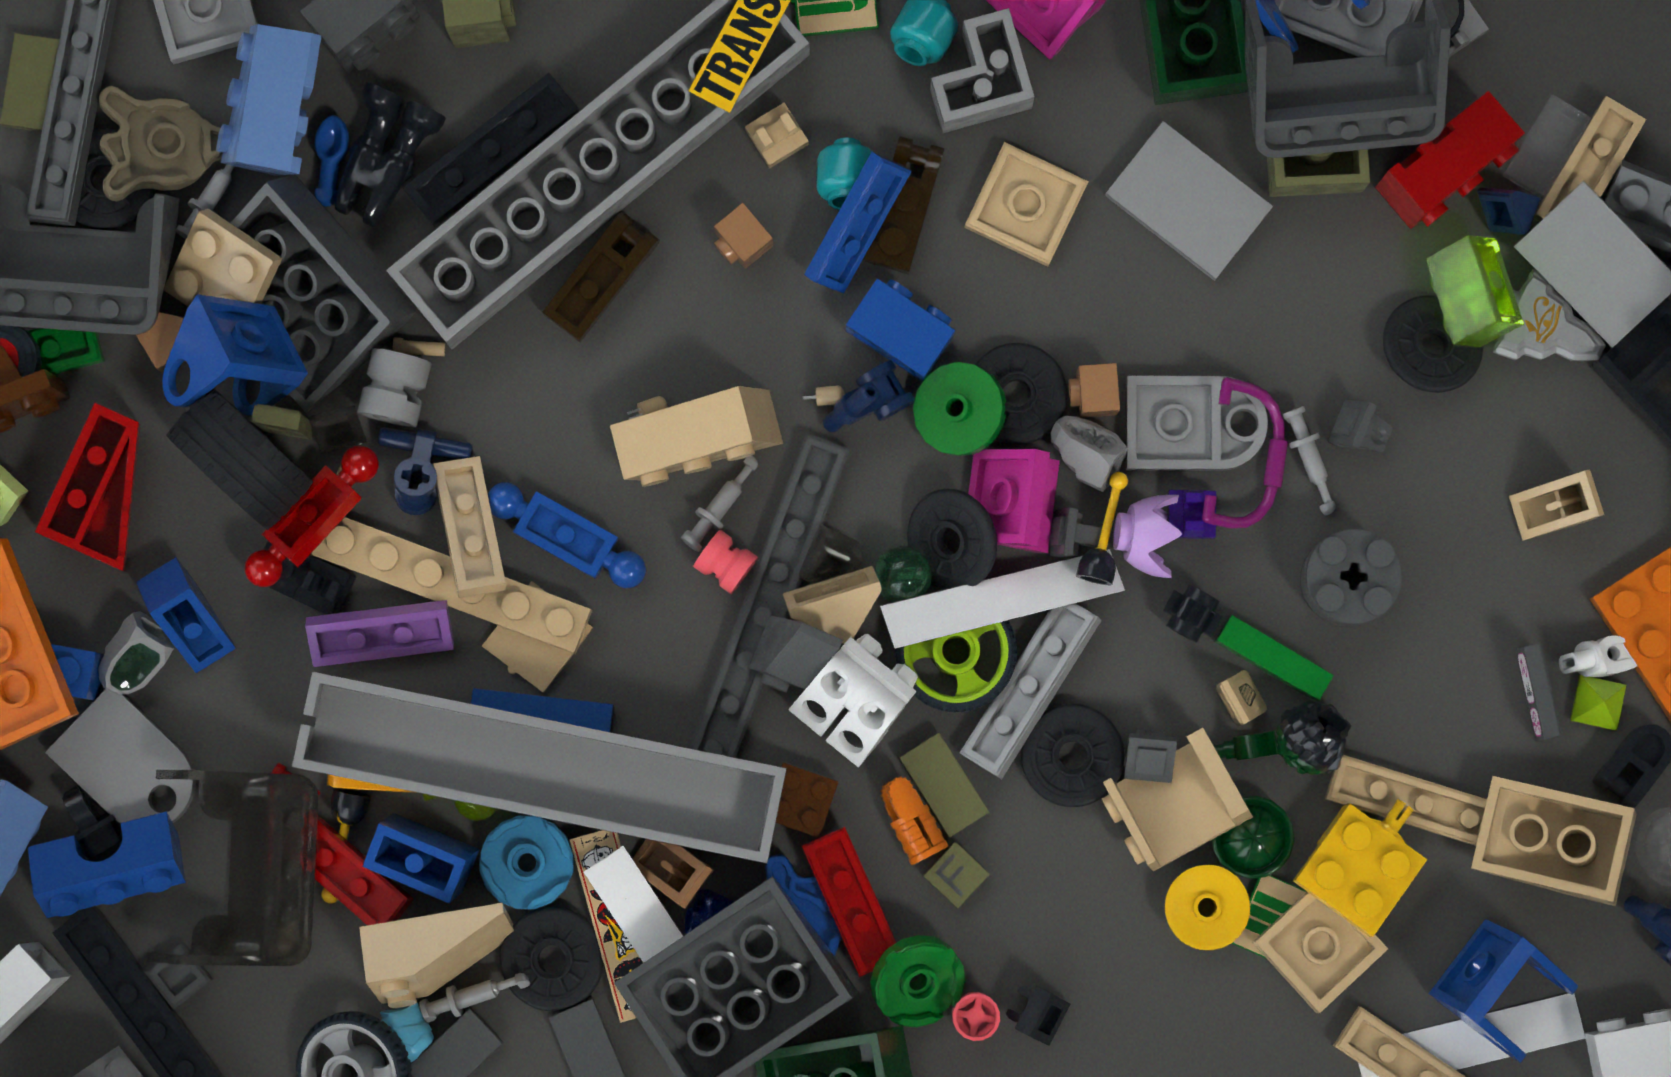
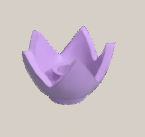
M1157 495L1141 499L1131 504L1127 513L1119 512L1116 516L1113 532L1114 550L1123 551L1125 561L1151 576L1172 578L1171 570L1163 565L1164 559L1153 550L1182 535L1179 529L1167 521L1168 514L1161 509L1164 506L1177 503L1179 495Z

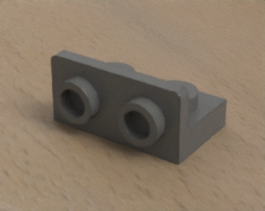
M1622 160L1603 200L1654 253L1671 258V179Z

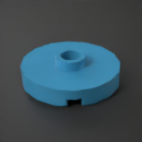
M516 816L501 822L487 835L481 850L479 871L486 889L499 902L515 909H537L554 902L567 889L574 873V854L568 837L555 823L536 816ZM525 853L532 854L536 859L535 868L529 872L523 871L519 866V859Z

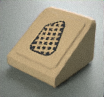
M1246 670L1216 685V690L1235 725H1244L1266 712L1267 706Z

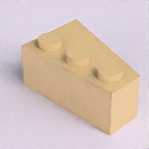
M736 386L610 425L623 479L639 480L642 487L668 481V473L683 469L685 474L703 471L712 467L711 462L726 458L728 461L739 460L754 455L756 450L783 444L770 390Z

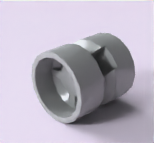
M377 348L372 349L366 373L372 379V383L363 387L357 413L395 425L417 427L423 403L417 397V393L426 389L432 363L400 352Z

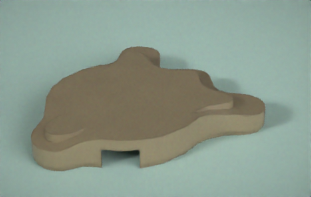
M108 86L100 93V108L119 125L117 132L104 134L100 139V149L112 166L103 180V193L109 200H123L132 192L140 189H156L161 191L182 189L201 178L213 162L222 159L223 153L216 150L220 127L212 125L206 118L203 120L198 113L190 108L189 103L169 98L135 99L114 86Z

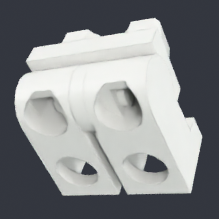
M864 634L856 641L850 637L788 709L820 737L845 708L849 710L826 741L858 768L889 731L890 726L917 692L913 689L918 678L917 674L905 664L897 663L890 670L877 658L883 652L881 644L869 634ZM807 700L820 704L826 712V717L822 718L815 715L809 709ZM847 730L855 733L861 739L863 748L851 745L846 740L843 731Z

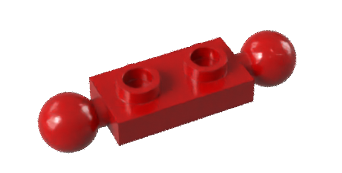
M362 445L349 448L342 457V470L337 475L325 465L312 479L313 483L305 495L300 497V500L290 508V511L285 516L280 518V521L261 534L272 546L268 550L253 552L245 562V575L253 585L258 587L274 585L282 575V562L286 558L299 567L362 499L351 487L355 483L367 482L376 475L379 468V460L372 449Z

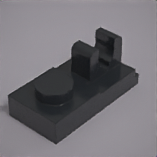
M267 541L263 550H268L272 544ZM309 555L299 567L286 558L282 562L283 570L280 579L274 585L269 586V588L326 615L340 613L357 577Z

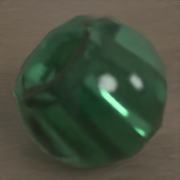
M908 546L889 548L880 555L875 566V573L882 588L880 595L887 602L895 603L923 596L931 585L932 570L929 561L918 549Z

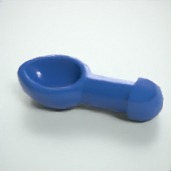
M336 115L328 116L323 120L315 135V150L321 160L318 188H315L314 194L315 198L324 207L335 204L340 161L348 153L350 144L347 126L342 118Z

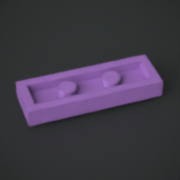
M447 600L306 617L305 628L313 667L454 650V638Z

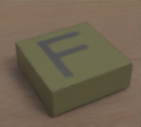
M954 842L923 877L958 909L990 874L959 844Z

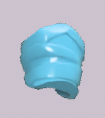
M418 1002L412 1006L380 1012L381 1021L392 1028L391 1031H395L398 1037L401 1038V1044L405 1045L406 1051L409 1054L407 1057L411 1062L415 1061L433 1042L432 1029L424 1021Z

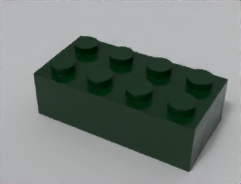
M1139 0L1155 105L1247 93L1245 26L1241 0Z

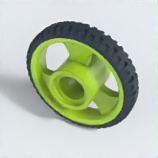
M1009 620L896 648L895 661L896 664H905L916 673L913 666L915 661L921 658H932L934 664L941 672L956 677L957 692L955 696L938 693L928 687L918 676L913 686V689L917 691L914 696L922 703L937 710L966 712L988 704L1004 690L1015 669L1017 644L1013 628ZM996 631L1001 648L1000 662L990 682H986L979 678L973 668L980 656L978 639L985 632ZM953 638L963 640L969 648L968 659L961 664L949 663L942 653V647L946 641Z

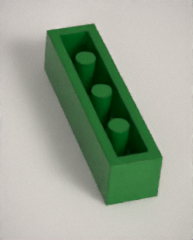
M1233 615L1227 619L1214 641L1313 701L1320 700L1334 676Z

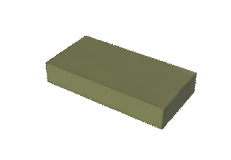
M14 34L0 124L3 127L42 132L59 39Z
M262 404L254 405L251 422L264 432L312 441L315 425L300 411Z
M937 733L899 757L949 838L990 813L940 733Z

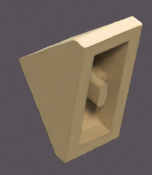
M1590 469L1509 496L1523 541L1585 523L1604 515Z
M873 566L783 593V597L792 619L843 640L842 643L845 644L850 637L854 639L881 593L882 588Z

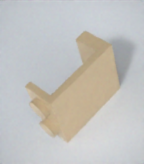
M1204 728L1186 736L1190 743L1176 750L1172 783L1123 779L1115 783L1112 778L1103 782L1109 795L1102 798V801L1115 823L1121 820L1125 822L1132 836L1124 839L1137 865L1146 861L1150 869L1155 871L1253 818Z

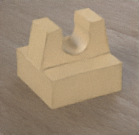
M785 102L745 126L747 134L769 169L809 145L808 139Z

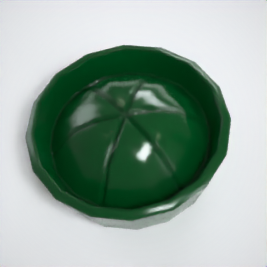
M1259 796L1242 797L1253 818L1212 839L1213 850L1220 863L1234 875L1248 879L1267 877L1280 870L1291 856L1295 841L1293 825L1285 810L1272 800Z

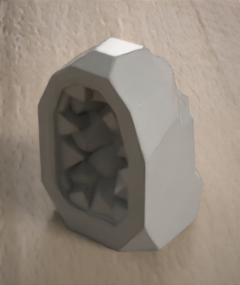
M1064 416L1058 419L1051 431L1052 445L1060 452L1063 462L1070 470L1076 473V478L1080 482L1104 492L1110 485V476L1114 472L1119 471L1128 450L1119 436L1095 422L1077 416Z

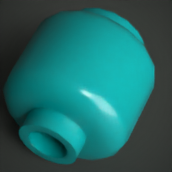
M907 0L890 29V38L894 44V51L902 60L914 66L937 63L945 56L956 36L958 21L946 0Z
M845 137L835 140L832 145L822 149L817 158V192L822 199L828 202L829 206L840 210L871 152H873L867 146L861 145V142L855 138Z

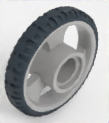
M358 1011L336 1013L315 1024L303 1038L297 1053L298 1059H296V1072H298L296 1077H317V1054L323 1043L330 1048L334 1057L325 1063L322 1077H353L350 1072V1065L356 1070L358 1077H413V1075L411 1074V1060L407 1057L409 1054L406 1051L405 1045L401 1044L402 1040L398 1037L395 1031L392 1032V1028L384 1021H380L379 1018ZM352 1031L362 1032L377 1042L386 1054L389 1064L385 1065L381 1053L374 1047L367 1044L354 1046Z

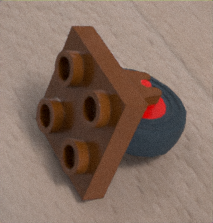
M0 325V433L16 427V419L31 413L34 418L54 413L60 409L59 402L70 398L62 379L45 369L41 370L40 349L31 333L17 326Z

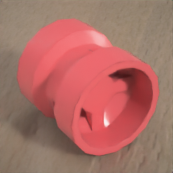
M720 529L704 548L693 567L703 575L715 573V578L719 580L720 587L732 595L758 560V556L748 549L740 550L737 547L734 549L732 547V537Z
M968 992L962 995L954 1008H952V1022L955 1029L964 1038L972 1041H982L991 1037L997 1030L1000 1023V1011L997 1004L988 995L981 992Z

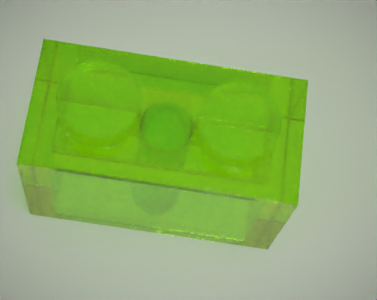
M1468 235L1425 259L1431 275L1430 284L1438 297L1444 316L1443 325L1453 345L1482 347L1524 325L1497 239Z

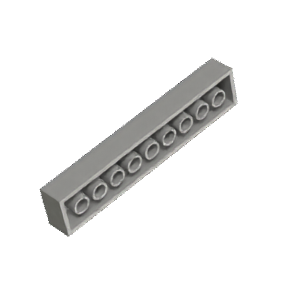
M737 0L713 1L386 271L447 345L454 349L810 55L809 42L785 14L781 17L729 113L689 92L694 79Z

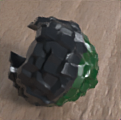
M1307 701L1297 707H1293L1291 710L1287 709L1281 715V723L1276 730L1278 735L1276 739L1278 753L1283 757L1286 765L1297 768V772L1302 775L1305 773L1310 775L1330 774L1341 765L1346 744L1345 738L1348 736L1351 724L1338 713L1332 704L1326 705L1318 701L1313 703Z

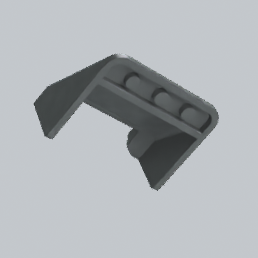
M0 185V325L140 335L149 331L155 325L159 314L176 235L175 229L178 226L180 199L165 194H155V198L146 201L138 211L136 233L32 225V221L25 218L29 201L28 195L19 188Z

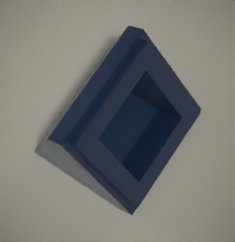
M1485 187L1477 190L1489 231L1525 235L1529 232L1540 197L1516 190Z

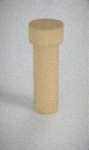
M394 337L393 351L408 355L445 356V342L407 341L404 338Z

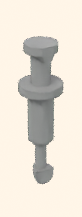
M226 164L224 169L216 170L198 200L194 198L189 200L187 204L193 212L183 226H177L175 229L177 234L184 239L187 238L199 211L210 209L216 213L213 209L232 182L231 172L235 166Z
M1304 406L1282 414L1283 418L1288 423H1291L1297 439L1289 443L1291 449L1298 448L1309 480L1318 486L1324 504L1319 506L1320 510L1324 515H1329L1334 512L1336 506L1334 500L1332 501L1325 483L1328 474L1315 440L1321 437L1319 432L1310 435L1302 415L1306 410Z
M753 455L745 458L743 461L745 467L735 480L727 481L706 509L698 507L695 511L697 516L701 518L692 531L687 530L681 536V540L693 550L699 552L702 549L700 542L711 528L719 531L724 527L720 520L742 493L741 484L751 471H755L758 466V462Z
M518 973L515 974V977L500 982L490 979L457 990L452 985L446 988L447 997L429 1002L428 999L420 1000L421 1014L427 1023L434 1021L437 1018V1014L449 1010L452 1011L455 1017H459L464 1013L463 1008L496 998L500 990L518 985L520 989L528 987L530 981L526 974Z

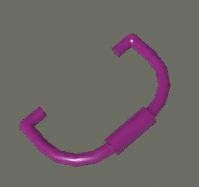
M1226 377L1221 382L1218 404L1229 406L1232 390L1246 393L1262 402L1272 420L1273 439L1269 441L1263 483L1266 489L1260 504L1253 512L1244 517L1216 514L1217 497L1205 495L1202 520L1207 524L1225 528H1247L1263 519L1273 505L1277 489L1282 488L1288 441H1285L1284 420L1280 408L1267 390L1250 382Z

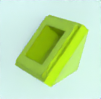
M1579 675L1570 721L1617 731L1626 685Z

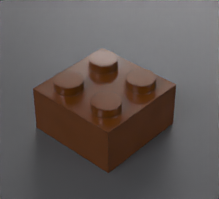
M782 763L781 767L786 768L775 823L819 838L838 781Z

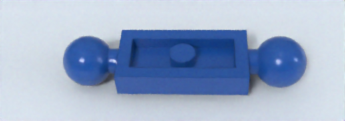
M501 482L489 490L488 498L493 516L499 519H511L513 517L519 519L513 531L516 535L594 579L597 578L602 567L608 569L613 583L621 588H633L644 579L646 574L644 560L632 551L620 553L612 551L619 539L612 533L537 491L530 503L524 501L521 490L512 483Z

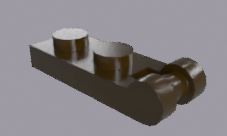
M899 137L893 161L906 167L907 162L924 166L921 179L912 176L908 177L868 249L864 262L909 275L945 148L931 145L930 149L914 145L913 139Z
M621 212L614 219L542 311L544 316L580 343L660 242V239L649 231L644 234L633 225L634 220L624 212ZM620 240H623L633 248L626 258L613 249Z

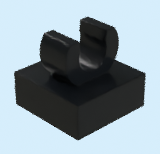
M1024 986L1019 987L1017 992L1027 997L1028 1003L1023 1013L1008 1009L1006 1015L1017 1023L1016 1030L1049 1046L1071 1004L1036 986L1035 990Z

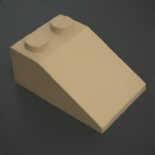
M1492 776L1471 869L1562 894L1616 906L1637 815L1635 808Z
M503 903L361 926L359 929L366 984L381 1004L388 1003L390 1008L412 1006L417 1003L416 998L431 995L502 945L504 939L514 931V924Z

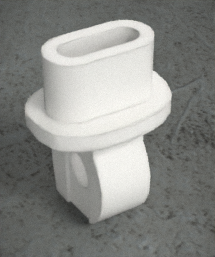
M1616 635L1607 636L1597 641L1581 642L1575 647L1574 652L1562 655L1559 658V667L1563 674L1579 672L1580 675L1585 677L1610 676L1635 668L1637 664L1623 644L1626 642L1625 638ZM1608 650H1609V651L1611 652V654H1612V659H1610V658L1608 657V654H1607V651H1608Z

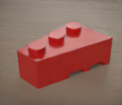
M1488 90L1448 122L1438 137L1430 142L1419 145L1416 151L1402 163L1398 162L1389 169L1375 188L1410 229L1414 228L1421 221L1429 227L1449 210L1444 204L1447 199L1456 192L1464 198L1485 180L1479 173L1493 162L1499 169L1516 155L1520 149L1515 143L1525 132Z
M94 403L35 530L36 533L125 572L141 426L139 422Z

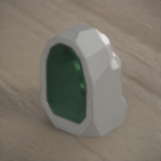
M141 611L133 612L124 619L119 631L105 647V654L98 667L101 684L105 689L119 695L131 694L145 687L165 665L174 650L173 643L153 618Z

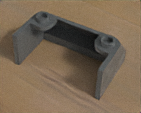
M1246 0L1245 65L1252 129L1258 151L1267 157L1282 158L1424 144L1438 137L1445 124L1451 30L1442 0H1426L1425 21L1405 23L1393 29L1386 40L1385 55L1293 64L1292 49L1286 40L1276 36L1264 37L1256 1Z

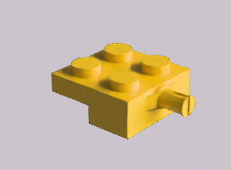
M1399 799L1396 800V803L1383 821L1368 817L1350 803L1343 805L1318 840V846L1293 880V882L1369 937H1374L1427 861L1425 857L1408 846L1398 833L1411 813L1414 812L1410 806H1405L1406 803Z

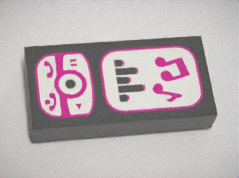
M1539 643L1515 649L1535 741L1561 736L1562 731L1542 645L1540 646Z

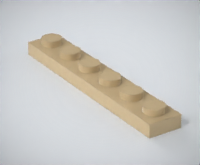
M346 517L341 520L311 554L317 558L429 600H447L448 607L574 654L578 650L592 610L506 577L505 591L458 598L450 556Z

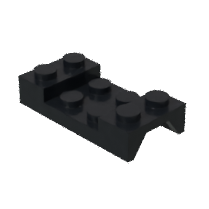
M1667 299L1648 314L1613 348L1608 350L1592 367L1622 400L1627 398L1671 446V301Z

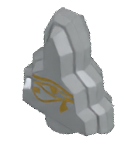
M1535 268L1529 273L1526 282L1519 292L1510 287L1505 290L1491 319L1492 322L1502 326L1493 353L1514 361L1522 355L1543 360L1553 354L1570 361H1598L1606 346L1588 323L1573 316L1571 305L1555 291Z

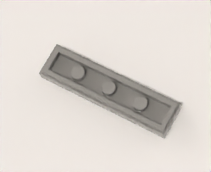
M1076 603L1050 609L1016 662L1014 672L1007 686L992 700L959 753L1002 780L1102 620Z

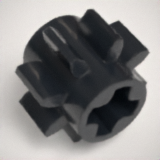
M1188 585L1183 595L1174 590L1163 609L1164 612L1172 615L1166 626L1195 643L1198 642L1202 633L1212 638L1223 618L1215 613L1220 601L1191 585Z

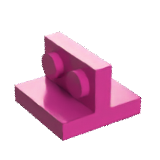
M1107 0L986 1L996 11L1009 8L1014 27L1051 60L1060 52L1074 32L1096 14Z
M984 449L973 455L968 494L977 499L990 515L996 531L997 545L1035 553H1048L1060 460L1049 458L1050 452L1038 449Z

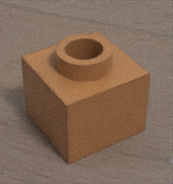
M744 203L740 204L714 226L715 234L719 238L714 242V245L731 265L738 260L743 268L746 269L774 246L771 235Z
M1117 363L1079 366L1076 371V378L1069 379L1070 406H1079L1080 418L1115 416L1119 413L1120 400Z

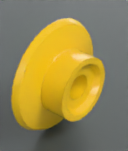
M1199 865L1187 869L1173 881L1166 895L1165 915L1170 929L1180 941L1199 950H1217L1233 943L1244 931L1250 916V900L1245 886L1232 872L1216 865ZM1204 898L1211 899L1215 906L1214 912L1207 917L1202 916L1198 910V904Z

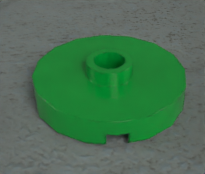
M963 362L942 365L926 376L916 392L913 406L916 428L925 442L939 452L957 456L979 453L994 443L1004 427L1006 415H1004V402L1006 403L1004 390L995 376L980 366ZM961 400L964 405L963 412L955 417L952 414V405L956 401Z
M924 935L901 939L886 949L876 962L870 980L872 997L882 1013L899 1026L916 1028L933 1024L943 1018V1012L950 1005L954 1008L962 996L966 982L964 965L952 947L937 937ZM918 974H921V976L919 977V979H917L916 981L910 982V980H911L914 976H916V975H918Z

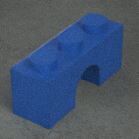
M167 811L121 823V845L114 855L103 861H87L74 835L28 847L33 895L46 918L69 916L81 909L101 904H116L124 898L147 892H162L171 886L186 883L179 834Z

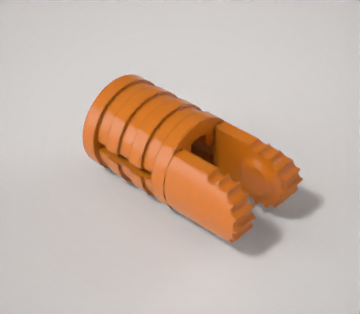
M900 776L894 778L893 781L885 783L886 785H883L882 790H880L881 801L885 803L884 807L892 820L890 826L894 829L898 841L901 842L902 849L907 854L911 866L947 848L949 845L944 840L943 833L938 828L934 816L931 815L929 806L923 804L910 780Z

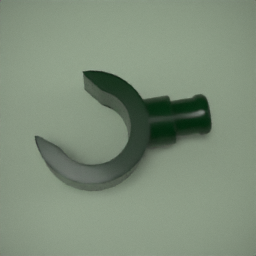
M1275 731L1233 737V740L1224 741L1223 744H1214L1220 758H1226L1227 760L1236 759L1238 761L1279 754Z

